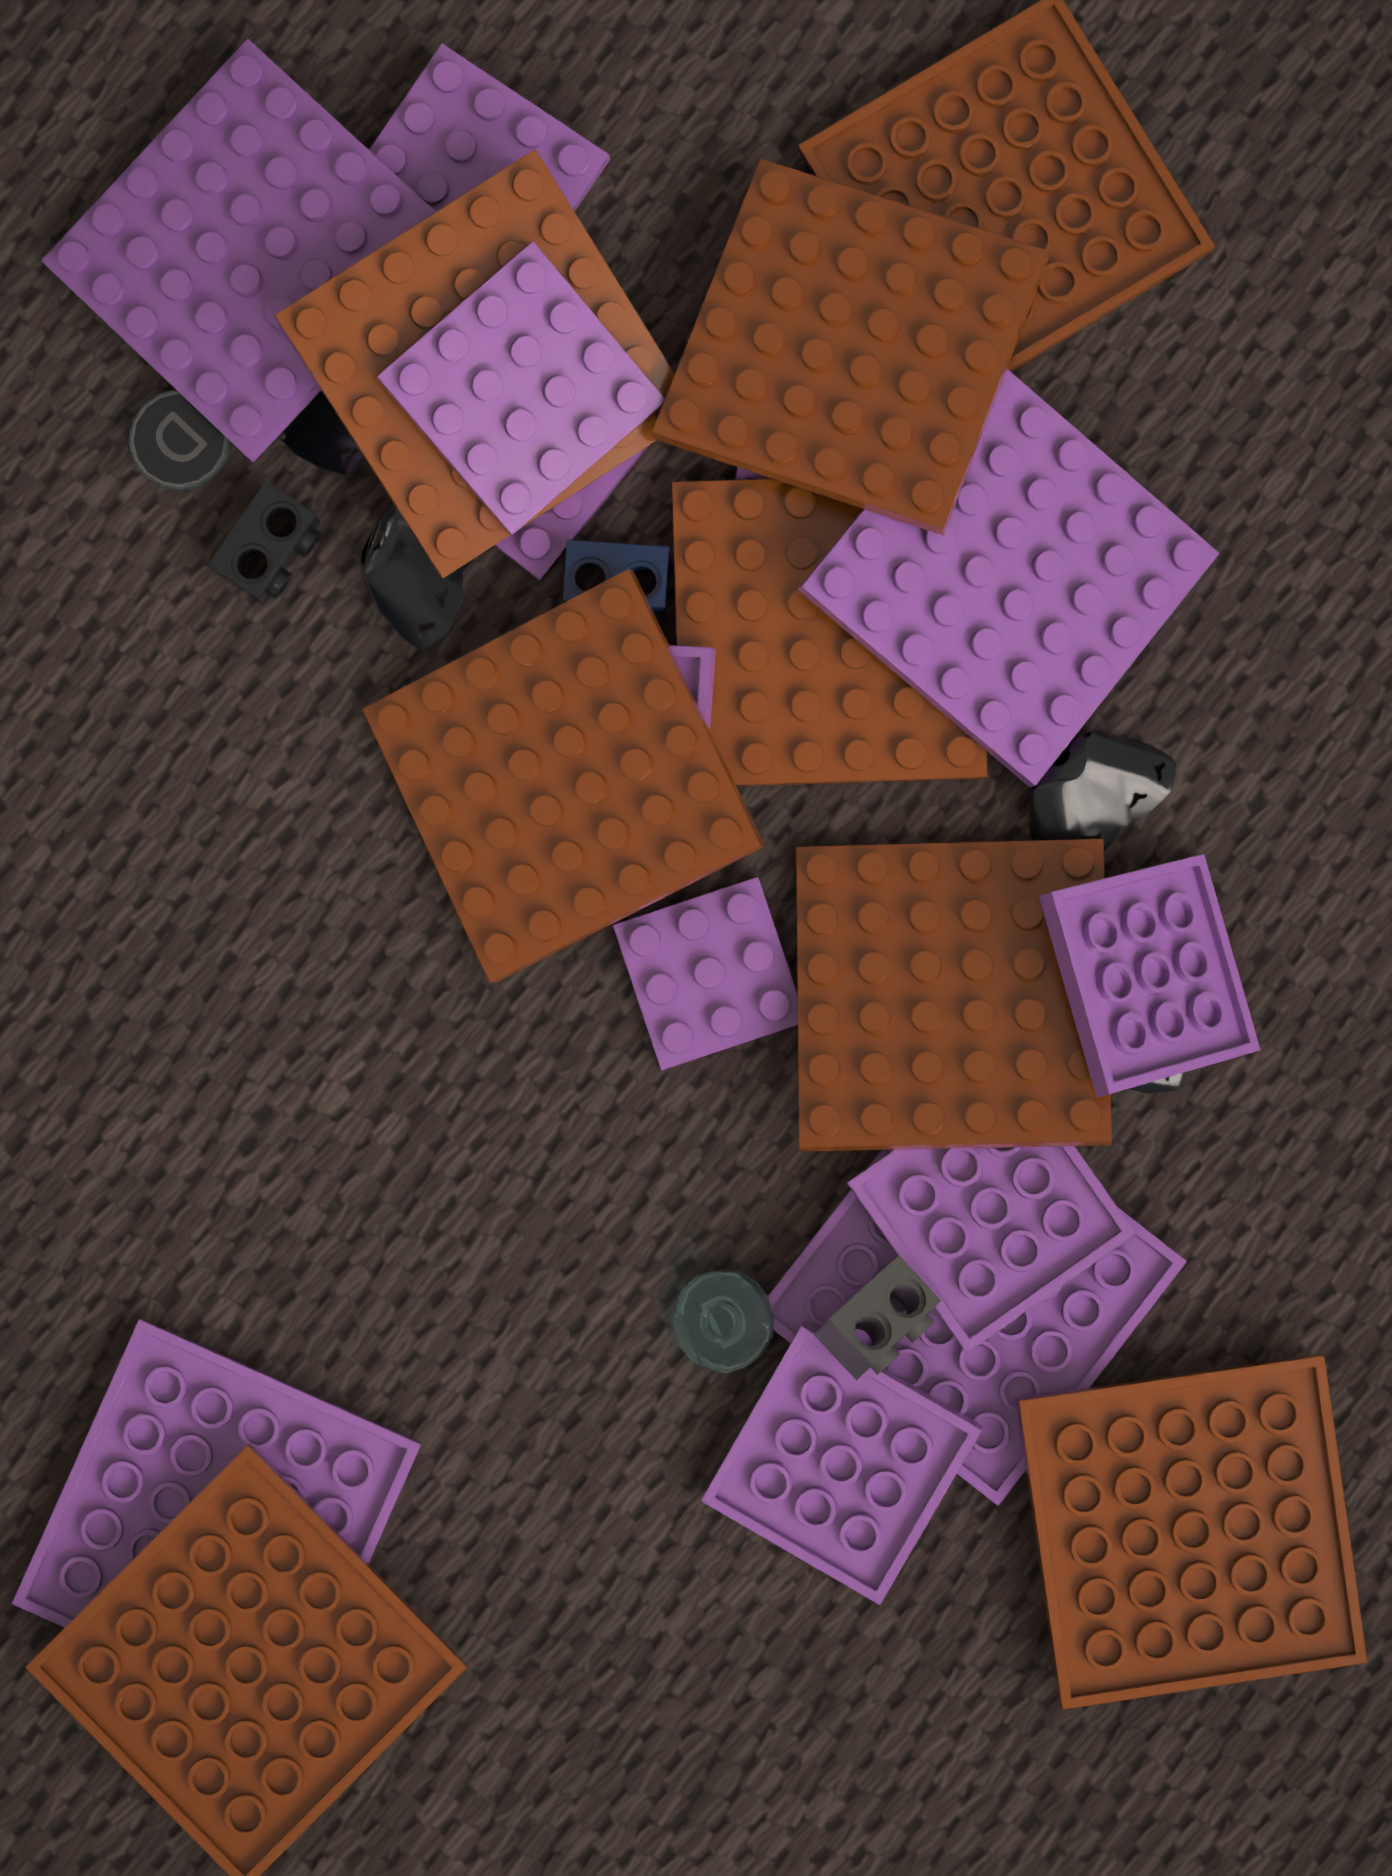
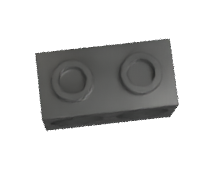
M898 1255L835 1312L814 1336L857 1381L870 1368L878 1375L898 1357L900 1353L894 1346L904 1336L913 1343L934 1323V1320L928 1314L941 1300ZM890 1297L900 1300L905 1305L907 1314L896 1311L891 1305ZM855 1329L865 1331L870 1336L873 1346L861 1343L855 1334Z

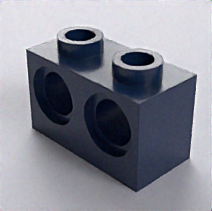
M567 540L563 603L584 593L576 585L579 574L584 570L596 569L605 576L606 581L630 569L634 573H648L655 579L656 586L650 594L646 595V598L654 615L665 614L669 547Z

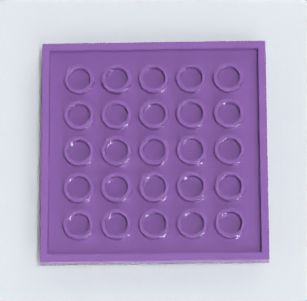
M247 39L41 261L245 456L254 462L321 391L274 315L436 211Z
M1007 369L944 536L862 509L797 590L1028 787L1036 786L1219 555V552Z
M881 1150L868 1168L893 1150ZM852 1190L847 1193L766 1298L772 1315L771 1328L790 1343L803 1322L819 1330L835 1312L898 1256ZM1121 1209L1119 1210L1136 1233L1134 1236L968 1353L964 1351L935 1308L928 1314L934 1320V1323L913 1343L904 1336L894 1346L900 1355L885 1368L886 1370L983 1425L980 1435L957 1474L996 1505L1002 1502L1026 1471L1016 1399L1090 1388L1187 1262ZM890 1297L893 1308L899 1313L907 1314L905 1305L900 1300ZM855 1329V1334L861 1343L873 1346L870 1336L865 1331Z
M139 1319L12 1604L62 1627H66L249 1444L369 1564L422 1443L151 1322Z

